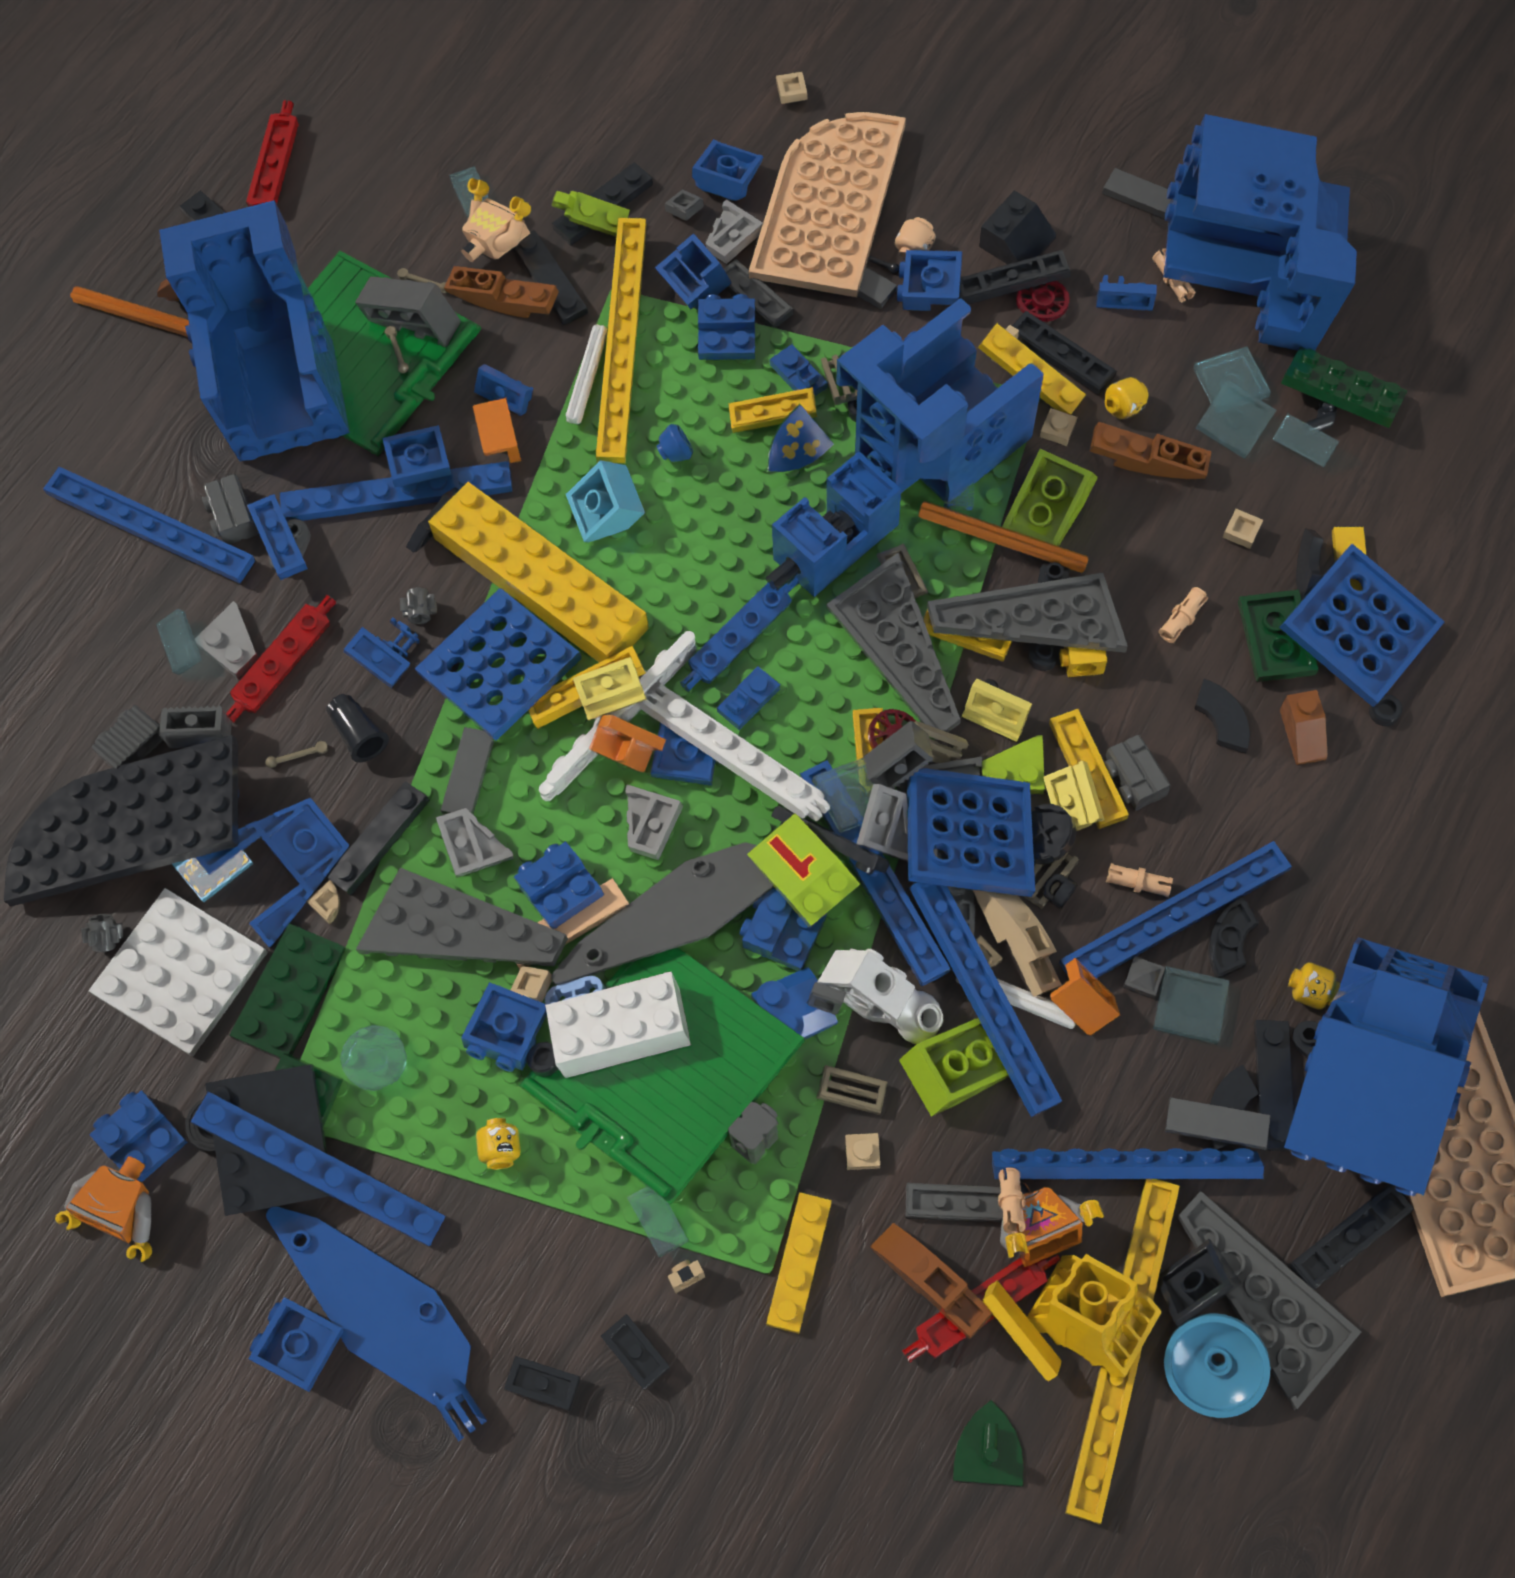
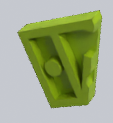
M1037 735L983 760L981 776L1030 783V794H1044L1043 735Z

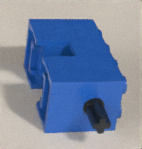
M860 451L857 452L827 478V511L824 516L815 511L809 505V500L804 497L772 524L773 560L780 566L765 578L770 587L778 591L794 577V579H798L799 584L813 597L819 594L899 525L901 488Z

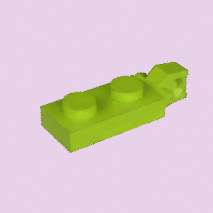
M556 191L552 202L553 207L565 211L564 216L568 217L569 221L617 237L618 218H628L630 212L629 209L575 191H571L570 194Z

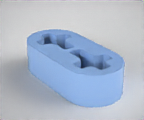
M586 976L552 987L545 996V1004L559 1002L562 996L565 997L563 1000L589 994L590 988L593 987L596 989L593 992L604 990L606 987L598 977Z

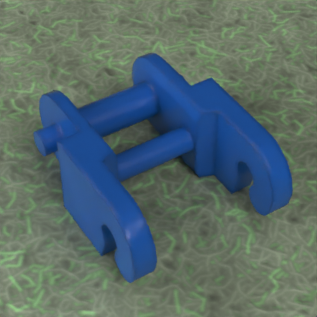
M392 617L390 620L391 624L399 629L401 633L393 642H387L384 639L382 642L399 655L407 658L408 653L406 651L413 643L419 644L420 640L417 638L418 635L416 633L414 635L411 633L407 625L401 621L397 622ZM405 636L408 638L406 643L402 647L398 646V642Z

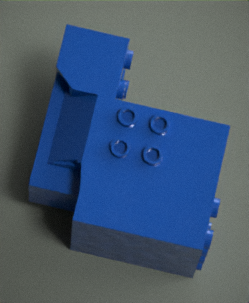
M1205 114L1200 126L1196 125L1193 130L1192 144H1187L1185 148L1184 163H1179L1177 166L1175 182H1170L1168 187L1167 199L1171 200L1165 212V221L1169 222L1163 277L1259 296L1257 307L1261 308L1255 326V329L1259 330L1258 343L1299 350L1300 347L1316 350L1355 285L1357 251L1347 242L1350 187L1321 182L1319 179L1316 164L1317 137Z
M275 200L159 230L166 278L188 313L189 325L185 326L187 337L193 346V349L189 350V355L193 366L196 367L201 401L240 462L254 460L260 456L281 453L287 449L308 446L314 442L335 439L341 435L349 434L333 341L325 327L322 315L318 311L314 299L298 270L296 253L290 233Z
M961 298L920 330L908 334L904 342L896 332H891L886 326L881 325L837 359L836 384L839 387L852 386L857 390L855 454L860 451L901 488V493L921 479L947 505L1032 438L1044 375L1034 364H1028L997 388L987 374H982L975 367L977 350L970 340L964 339L961 336L962 321L971 313V307Z
M1358 937L1353 944L1339 991L1332 1000L1328 1011L1318 1023L1314 1036L1316 1044L1313 1046L1312 1052L1309 1053L1304 1069L1307 1072L1284 1148L1292 1150L1291 1154L1300 1159L1311 1160L1313 1157L1325 1161V1165L1335 1171L1346 1172V1169L1360 1173V1178L1370 1183L1380 1184L1383 1181L1395 1185V1190L1405 1195L1416 1196V1193L1424 1195L1448 1118L1454 1120L1461 1096V1093L1457 1092L1458 1086L1464 1088L1471 1062L1466 1060L1489 977Z

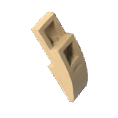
M973 890L997 943L1008 942L1033 997L1062 986L1048 957L1057 951L1039 920L1018 895Z

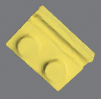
M631 657L573 678L589 721L647 700Z
M976 678L971 687L962 717L1017 742L1022 734V729L1026 723L1032 703Z
M1080 761L1077 765L1068 766L1043 777L1051 804L1063 807L1074 820L1076 831L1091 826L1092 823L1105 820L1088 763L1085 761Z

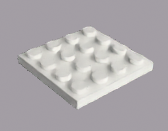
M165 888L94 982L89 992L193 1057L268 952L265 948Z

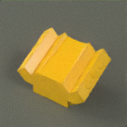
M1087 1254L1082 1259L1075 1255L1062 1256L1061 1261L1056 1265L1027 1318L1039 1333H1047L1056 1345H1062L1088 1360L1092 1366H1104L1113 1378L1126 1377L1162 1311L1150 1297L1138 1291V1283L1093 1257Z

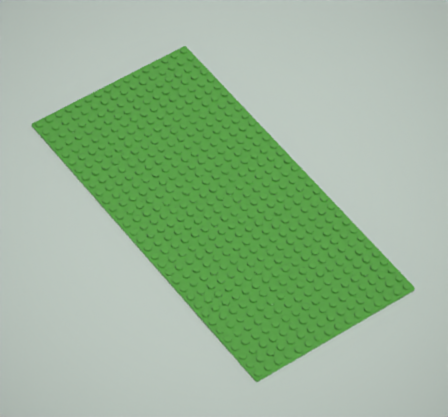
M611 290L597 322L600 326L604 325L607 328V332ZM640 295L626 464L622 465L627 466L645 514L629 529L589 543L583 541L566 493L597 464L596 448L607 339L582 421L576 425L567 422L566 412L581 367L580 364L519 519L646 612L649 629L633 645L644 670L648 671L655 664V659L663 650H668L686 631H691L695 635L696 654L768 583L765 578L780 566L773 560L772 524L804 497L809 500V505L815 511L824 516L827 511V478L855 455L856 422L848 416V402L835 405L829 385L828 388L815 396L818 417L813 418V420L831 439L834 445L814 462L802 468L786 472L767 470L769 449L780 424L733 433L728 403L793 391L770 366V359L791 344L825 380L826 377L821 359L827 358V361H831L834 355H838V358H840L843 353H846L853 347L755 323V359L699 360L698 309H690L688 306ZM832 368L831 372L836 384L837 372L835 368ZM993 382V384H994L997 388H999V387L1002 385V384H998V383H994V382ZM836 384L839 395L843 396L844 392L842 386L839 387ZM849 386L850 392L855 393L853 387ZM668 425H679L684 431L693 448L691 459L671 462L670 459L664 460L656 445L660 443L658 438ZM1026 443L948 505L921 479L917 480L901 493L899 525L815 597L802 585L797 584L788 593L792 599L791 604L710 684L700 680L689 692L685 690V687L681 686L680 682L692 672L688 665V660L664 686L799 777L800 773L828 760L861 818L864 819L869 798H860L852 710L883 708L884 711L897 709L908 713L916 721H920L827 609V603L879 567L881 563L877 554L901 544L905 545L928 590V594L915 598L923 618L927 611L928 601L981 593L995 543L919 517V510L921 504L927 501L1001 527ZM494 583L490 587L485 602L499 589ZM540 619L577 649L582 656V659L555 685L599 663ZM500 622L496 624L493 631L503 630L507 623ZM930 636L946 684L951 691L964 647ZM517 639L513 643V647L523 646L527 639ZM479 642L475 644L472 651L478 652L482 650L486 643ZM537 655L532 663H542L546 659V655ZM496 659L491 667H501L505 659ZM460 662L457 672L463 668L464 663ZM758 666L780 684V690L738 730L717 712V707ZM525 675L515 676L511 684H520L524 680ZM483 679L474 680L470 688L476 689L480 687ZM503 696L493 697L489 705H498L503 700ZM445 699L411 784L425 794L430 801L381 859L301 1057V1060L343 1078V1082L323 1127L324 1136L756 1272L770 1274L776 1262L825 1102L816 1098L823 1075L822 1070L825 1065L836 1066L853 1009L843 1003L838 1014L835 1015L838 1024L806 1039L755 1101L759 1105L765 1103L778 1114L776 1120L779 1123L777 1125L778 1139L769 1149H765V1154L758 1163L751 1164L731 1146L730 1136L728 1135L675 1201L669 1205L591 1142L583 1150H579L576 1147V1142L582 1135L519 1086L532 1071L528 1063H526L523 1071L514 1068L513 1072H508L499 1068L495 1064L496 1060L485 1056L483 1060H477L466 1053L467 1049L464 1048L461 1037L489 982L511 990L520 971L515 962L496 961V963L478 959H467V961L419 958L417 955L401 954L398 956H387L385 953L371 952L370 954H359L356 948L399 868L534 922H539L543 918L520 890L514 876L518 874L519 867L525 862L532 861L534 863L542 858L545 850L552 844L561 845L566 841L599 886L613 878L630 904L685 861L744 842L758 845L779 827L781 821L771 815L775 807L784 806L718 761L715 764L712 786L651 777L655 751L652 752L645 772H638L598 754L559 795H556L550 801H544L541 798L539 786L547 779V775L552 770L555 761L561 756H566L573 749V744L582 734L586 735L593 728L596 719L589 721L584 707L581 706L537 729L529 711H527L497 741L494 740L474 811L477 821L487 827L500 843L512 851L514 859L456 878L436 817L443 815L441 807L464 727L482 729L448 699ZM642 709L629 721L633 725L658 735L660 722ZM888 716L890 723L896 724L895 717ZM903 720L901 725L904 726L908 722ZM627 785L679 800L683 805L659 860L631 852L628 848ZM806 816V818L830 830L823 816L818 821ZM829 846L827 847L844 864L860 885L827 912L824 925L803 969L809 967L817 980L821 977L835 950H850L852 948L866 951V949H872L881 919L880 914L846 856ZM883 854L889 860L890 867L895 873L899 859ZM753 904L708 938L678 947L752 1001L751 993L757 991L763 983L777 981L798 972L743 948V936H740V930L746 918L753 919L757 910L753 908ZM605 922L566 944L555 966L531 965L529 967L548 970L553 974L574 947ZM622 965L589 976L598 977L605 986ZM552 981L547 992L557 984ZM594 987L590 988V993L596 989ZM564 996L560 997V1001L565 999ZM547 1015L535 1037L536 1044L540 1042L552 1044ZM505 1118L506 1123L515 1125L519 1130L521 1153L519 1158L513 1161V1166L509 1168L488 1169L487 1164L478 1160L476 1133L480 1128L487 1125L486 1121L489 1119Z

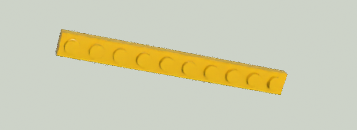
M618 218L596 448L597 463L602 460L626 464L647 228L646 219Z
M1145 1179L1123 1275L1138 1283V1291L1153 1300L1180 1186L1158 1179ZM1141 1350L1126 1377L1113 1378L1104 1366H1100L1065 1514L1096 1524H1101Z

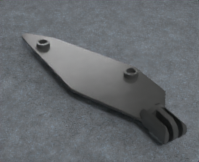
M744 842L685 861L582 939L551 976L552 981L557 985L564 984L708 938L774 888L747 856L757 845Z

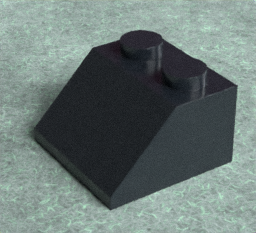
M1014 190L981 226L979 247L1008 265L1041 256L1056 239V233L1038 205Z

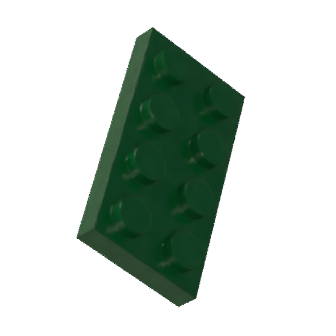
M1303 347L1299 348L1281 382L1285 386L1387 428H1390L1408 391L1396 383L1383 381L1374 377L1369 372L1356 370L1347 366L1342 361L1332 360L1320 355L1315 350Z
M289 923L229 1036L236 1041L280 1059L283 1053L293 1055L335 975L346 949L345 946Z

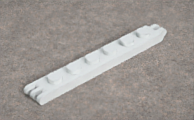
M686 631L668 650L661 651L655 659V664L648 671L645 670L646 674L639 677L646 698L651 692H655L659 685L664 686L695 654L696 642L693 632ZM639 703L607 715H614L629 722L641 708ZM601 717L595 720L593 728L586 735L582 734L573 744V749L566 756H561L555 761L552 770L547 775V779L539 786L542 800L550 801L556 795H559L598 755L591 751L589 747Z
M659 685L655 692H651L647 696L648 700L639 703L640 708L651 717L794 814L796 813L799 817L805 818L809 816L811 819L818 821L823 816L822 813H826L830 809L829 803L824 800V794L819 789L665 686Z

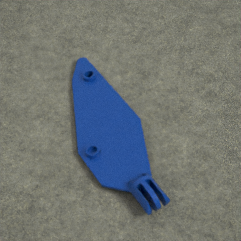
M277 1206L268 1209L266 1213L267 1220L329 1320L344 1329L341 1339L350 1352L435 1405L458 1442L464 1436L448 1412L449 1410L454 1408L469 1433L476 1430L460 1404L464 1399L481 1425L487 1422L484 1414L466 1388L471 1345L434 1289L316 1217ZM307 1238V1241L303 1246H297V1242L299 1239Z

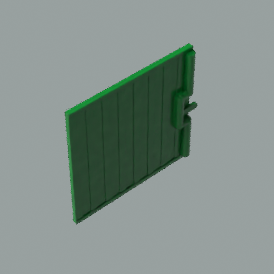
M339 250L331 262L308 287V290L314 299L318 311L322 315L325 327L334 345L350 431L349 434L341 436L379 456L385 449L382 438L395 435L424 398L428 401L435 399V395L431 390L472 339L481 331V327L456 313L461 323L447 347L438 345V339L425 335L424 339L417 338L414 335L415 331L402 327L400 331H397L396 340L403 360L409 366V370L406 373H400L398 371L399 363L392 342L385 334L387 327L368 321L355 303L370 276L390 277Z
M678 947L623 964L605 987L607 989L672 972L680 989L691 1045L565 1078L559 1069L554 1074L546 1077L538 1076L531 1071L519 1085L529 1095L582 1135L576 1142V1147L579 1150L585 1149L591 1142L669 1205L675 1201L729 1135L728 1128L738 1117L742 1118L741 1113L751 1102L755 1103L805 1042L804 1037L796 1033Z

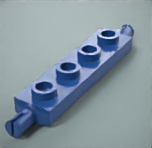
M793 577L778 591L776 589L773 590L770 584L767 583L689 660L688 665L692 672L680 682L681 686L685 687V690L689 692L700 680L710 684L791 604L792 599L788 593L799 584L798 579Z

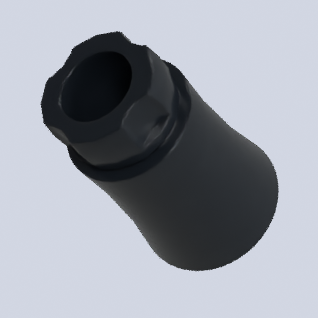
M340 694L334 697L327 705L326 711L331 718V722L346 744L354 762L362 763L369 761L386 748L389 742L388 735L373 722L352 696Z

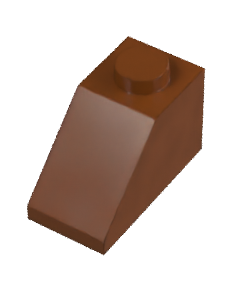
M1313 690L1287 695L1281 706L1280 713L1296 765L1326 760V717L1318 691Z

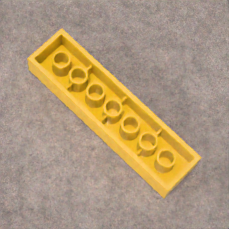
M467 482L428 521L436 541L496 586L503 589L516 601L598 662L633 646L649 629L647 614L644 610L470 482Z

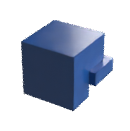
M694 233L679 245L677 250L655 267L658 273L690 309L694 307L697 310L698 299H705L707 295L711 294L718 295L732 283L720 262Z

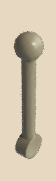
M401 268L397 272L400 280L410 279L416 282H432L441 289L442 293H447L444 289L446 282L440 284L410 274L405 268Z
M389 326L385 329V334L392 342L399 363L398 371L406 373L409 370V366L404 362L396 340L397 331L395 327Z
M319 741L312 748L277 758L270 756L266 759L265 764L269 768H274L278 763L316 752L325 754L328 751V746L326 742Z

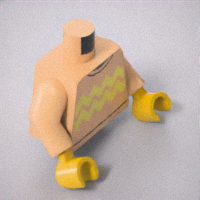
M474 178L468 181L467 188L469 192L475 195L474 200H471L468 221L462 228V232L469 243L461 252L470 262H474L481 254L494 260L499 259L530 234L523 217H527L530 214L531 206L524 199L517 196L511 199L510 208L489 198L482 201V197L486 196L489 192V185L485 181Z

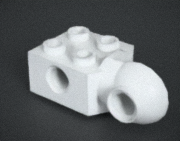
M852 948L850 950H835L817 983L846 992L843 1003L863 1018L874 1022L892 1024L908 1042L918 1044L934 1037L938 1033L943 1023V1013L939 1003L932 995L924 991H917L915 986L906 980L907 975L903 971L895 967H889L883 962V956L872 949H866V951Z

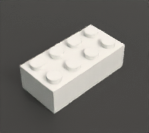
M672 972L545 1005L555 1064L565 1078L691 1045L680 989Z

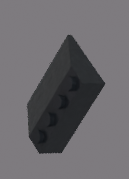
M313 1064L205 1083L206 1093L210 1092L327 1154ZM213 1135L225 1216L330 1196Z

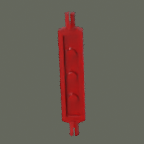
M286 100L283 101L280 113L270 115L246 200L248 207L275 200L276 204L278 202L299 125L297 118L291 115L294 103L290 100L288 102Z
M326 595L317 607L305 604L230 691V695L235 703L226 714L232 723H235L244 710L256 713L330 626V620L326 614L336 604L333 598Z
M1057 1254L1049 1261L1046 1260L1052 1256L1025 1267L1020 1257L971 1291L983 1302L988 1286L998 1280L1014 1302L1018 1303L1046 1284L1045 1270L1061 1260ZM939 1312L916 1328L918 1340L903 1349L902 1352L906 1356L914 1351L906 1358L909 1363L924 1352H927L936 1359L964 1340L966 1336ZM992 1315L984 1325H986L996 1317Z

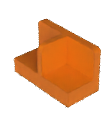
M506 398L474 405L473 410L484 455L489 456L507 451L510 463L521 461Z
M602 715L589 749L633 770L645 772L652 752L662 751L666 739L614 715Z
M1074 958L1065 965L1069 981L1052 992L1050 997L1087 1035H1092L1117 1018L1120 1012L1115 996L1085 966Z

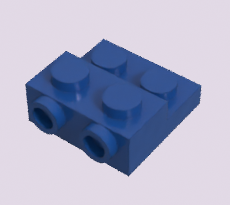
M906 250L905 262L900 261L899 278L904 279L903 285H898L897 302H902L903 310L931 311V304L952 305L959 299L962 252Z
M715 294L707 295L705 299H698L699 360L755 359V299H749L745 294H737L733 299H721L720 296Z
M439 425L382 438L394 488L451 475Z
M566 841L561 845H550L545 850L542 858L534 863L532 861L525 862L519 867L518 874L514 876L520 890L552 929H556L604 896L602 888L586 870L581 859Z
M774 887L754 902L753 908L757 910L753 919H745L740 930V936H743V948L791 969L800 971L803 969L824 925L827 913L812 926L808 927Z
M489 982L461 1037L463 1046L467 1049L466 1053L477 1060H483L485 1056L496 1060L495 1064L499 1068L508 1072H513L514 1068L523 1071L527 1063L528 1052L536 1044L535 1037L547 1015L545 1006L547 1004Z
M141 1090L137 1094L131 1092L123 1097L119 1103L121 1108L113 1115L105 1114L97 1119L93 1125L95 1130L89 1135L119 1169H121L128 1156L144 1163L145 1168L137 1179L143 1182L188 1142L153 1100Z
M284 1297L281 1303L277 1302L268 1315L269 1324L263 1334L259 1333L253 1340L250 1347V1352L252 1353L248 1359L310 1392L344 1329Z

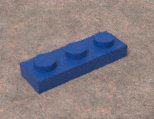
M275 494L247 505L280 580L308 569Z

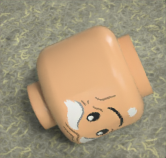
M920 217L904 222L895 239V245L903 259L906 258V250L930 251L936 238L932 224Z

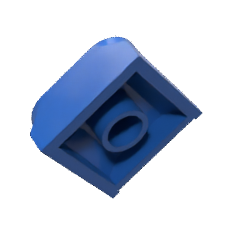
M713 139L693 166L692 178L695 180L696 186L702 191L725 197L731 201H737L747 195L748 184L763 161V155H757Z
M809 967L780 980L765 982L757 991L751 993L752 999L757 1005L800 1034L805 1040L838 1024L835 1014L807 1004L815 982H818Z

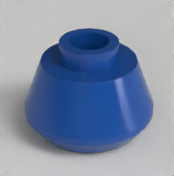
M668 425L658 438L660 443L656 445L664 460L670 459L671 462L691 459L693 448L684 431L679 425Z

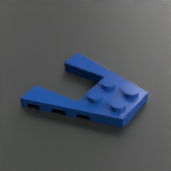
M311 798L238 829L237 847L196 857V860L205 871L211 875L261 838L299 884L297 887L249 923L268 948L273 946L288 924L291 923L350 846Z

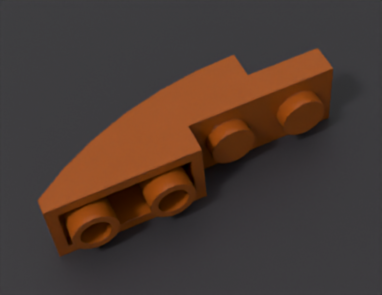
M459 266L453 267L444 287L446 292L477 306L523 318H529L531 312L550 314L559 293L556 285L506 279L503 272Z
M1098 422L1095 426L1090 452L1114 459L1113 466L1154 476L1181 479H1205L1212 452L1160 434L1151 439L1102 422Z
M895 1223L870 1246L919 1295L922 1294L967 1338L971 1339L993 1315L985 1303L968 1288V1284Z

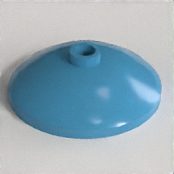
M1210 1313L1187 1320L1172 1334L1164 1356L1166 1378L1174 1394L1187 1407L1205 1416L1228 1418L1243 1414L1261 1400L1269 1384L1270 1359L1263 1341L1250 1326L1232 1316ZM1216 1353L1222 1354L1225 1357V1361L1216 1362L1213 1359V1355Z

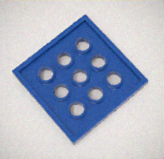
M1351 544L1279 628L1368 704L1374 707L1445 621L1354 544ZM1350 579L1359 581L1362 591L1353 589ZM1333 599L1341 600L1345 605V611L1336 609ZM1373 599H1380L1385 605V611L1377 609L1374 606ZM1357 618L1367 622L1368 631H1364L1357 626ZM1397 618L1407 622L1408 630H1402L1397 625ZM1316 619L1324 620L1328 625V631L1320 630L1316 625ZM1340 638L1350 642L1351 651H1346L1340 646ZM1380 638H1385L1391 643V651L1385 650L1380 645ZM1363 658L1370 659L1374 663L1375 671H1370L1364 667Z
M499 588L429 654L415 670L425 681L497 741L580 661L582 656L577 649L503 589ZM500 622L507 623L503 630L493 631L496 624ZM517 639H527L523 646L513 647V643ZM479 642L486 643L482 650L478 652L472 651L475 644ZM537 655H546V659L542 663H532ZM496 659H505L501 667H491ZM464 663L460 671L450 672L454 664ZM525 675L524 680L520 684H511L515 676ZM483 679L480 687L476 689L470 688L474 680ZM503 696V700L498 705H489L493 697Z
M928 768L919 769L918 772H914V776H909V779H907L908 881L1032 897L1035 893L1030 783ZM932 796H941L946 801V805L937 804ZM962 800H971L976 805V809L967 808ZM992 804H1001L1006 809V813L997 812ZM933 822L942 823L947 828V832L936 830ZM963 827H972L977 832V836L968 835ZM993 831H1002L1008 840L998 839ZM940 849L944 851L948 859L942 860L937 858L933 850ZM964 854H973L978 859V863L968 862ZM995 858H1003L1009 867H1000L995 862Z

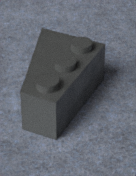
M370 276L355 301L368 321L385 327L393 326L397 331H400L402 327L415 331V337L424 339L425 335L438 339V345L443 347L448 346L461 323V320L441 293V289L432 282L424 283Z

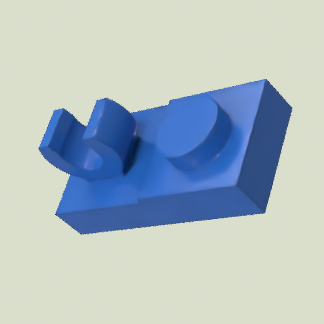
M1104 275L1102 283L1100 282L1096 307L1152 311L1157 294V285L1146 283L1124 284L1123 276H1119L1118 284L1109 283L1108 275Z
M793 344L770 359V366L793 391L813 387L814 395L816 396L828 388V382Z
M484 364L478 368L474 392L490 401L506 398L509 410L522 416L527 412L528 402L532 399L534 388L522 384L521 381H516L508 377V375Z
M363 627L343 651L391 689L410 667V662Z
M757 666L717 707V712L740 730L780 690V684Z

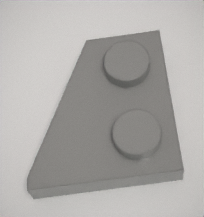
M725 200L722 204L723 212L720 218H716L713 225L714 230L709 234L706 241V248L713 256L727 264L760 235L763 222L730 201Z
M234 601L193 640L198 648L237 679L259 659L241 616L240 609Z
M873 784L857 845L908 862V805L906 793L881 784Z
M627 785L628 848L631 852L659 860L683 805L679 800Z
M467 808L436 817L456 878L514 859L512 851L500 843L487 827L480 824Z

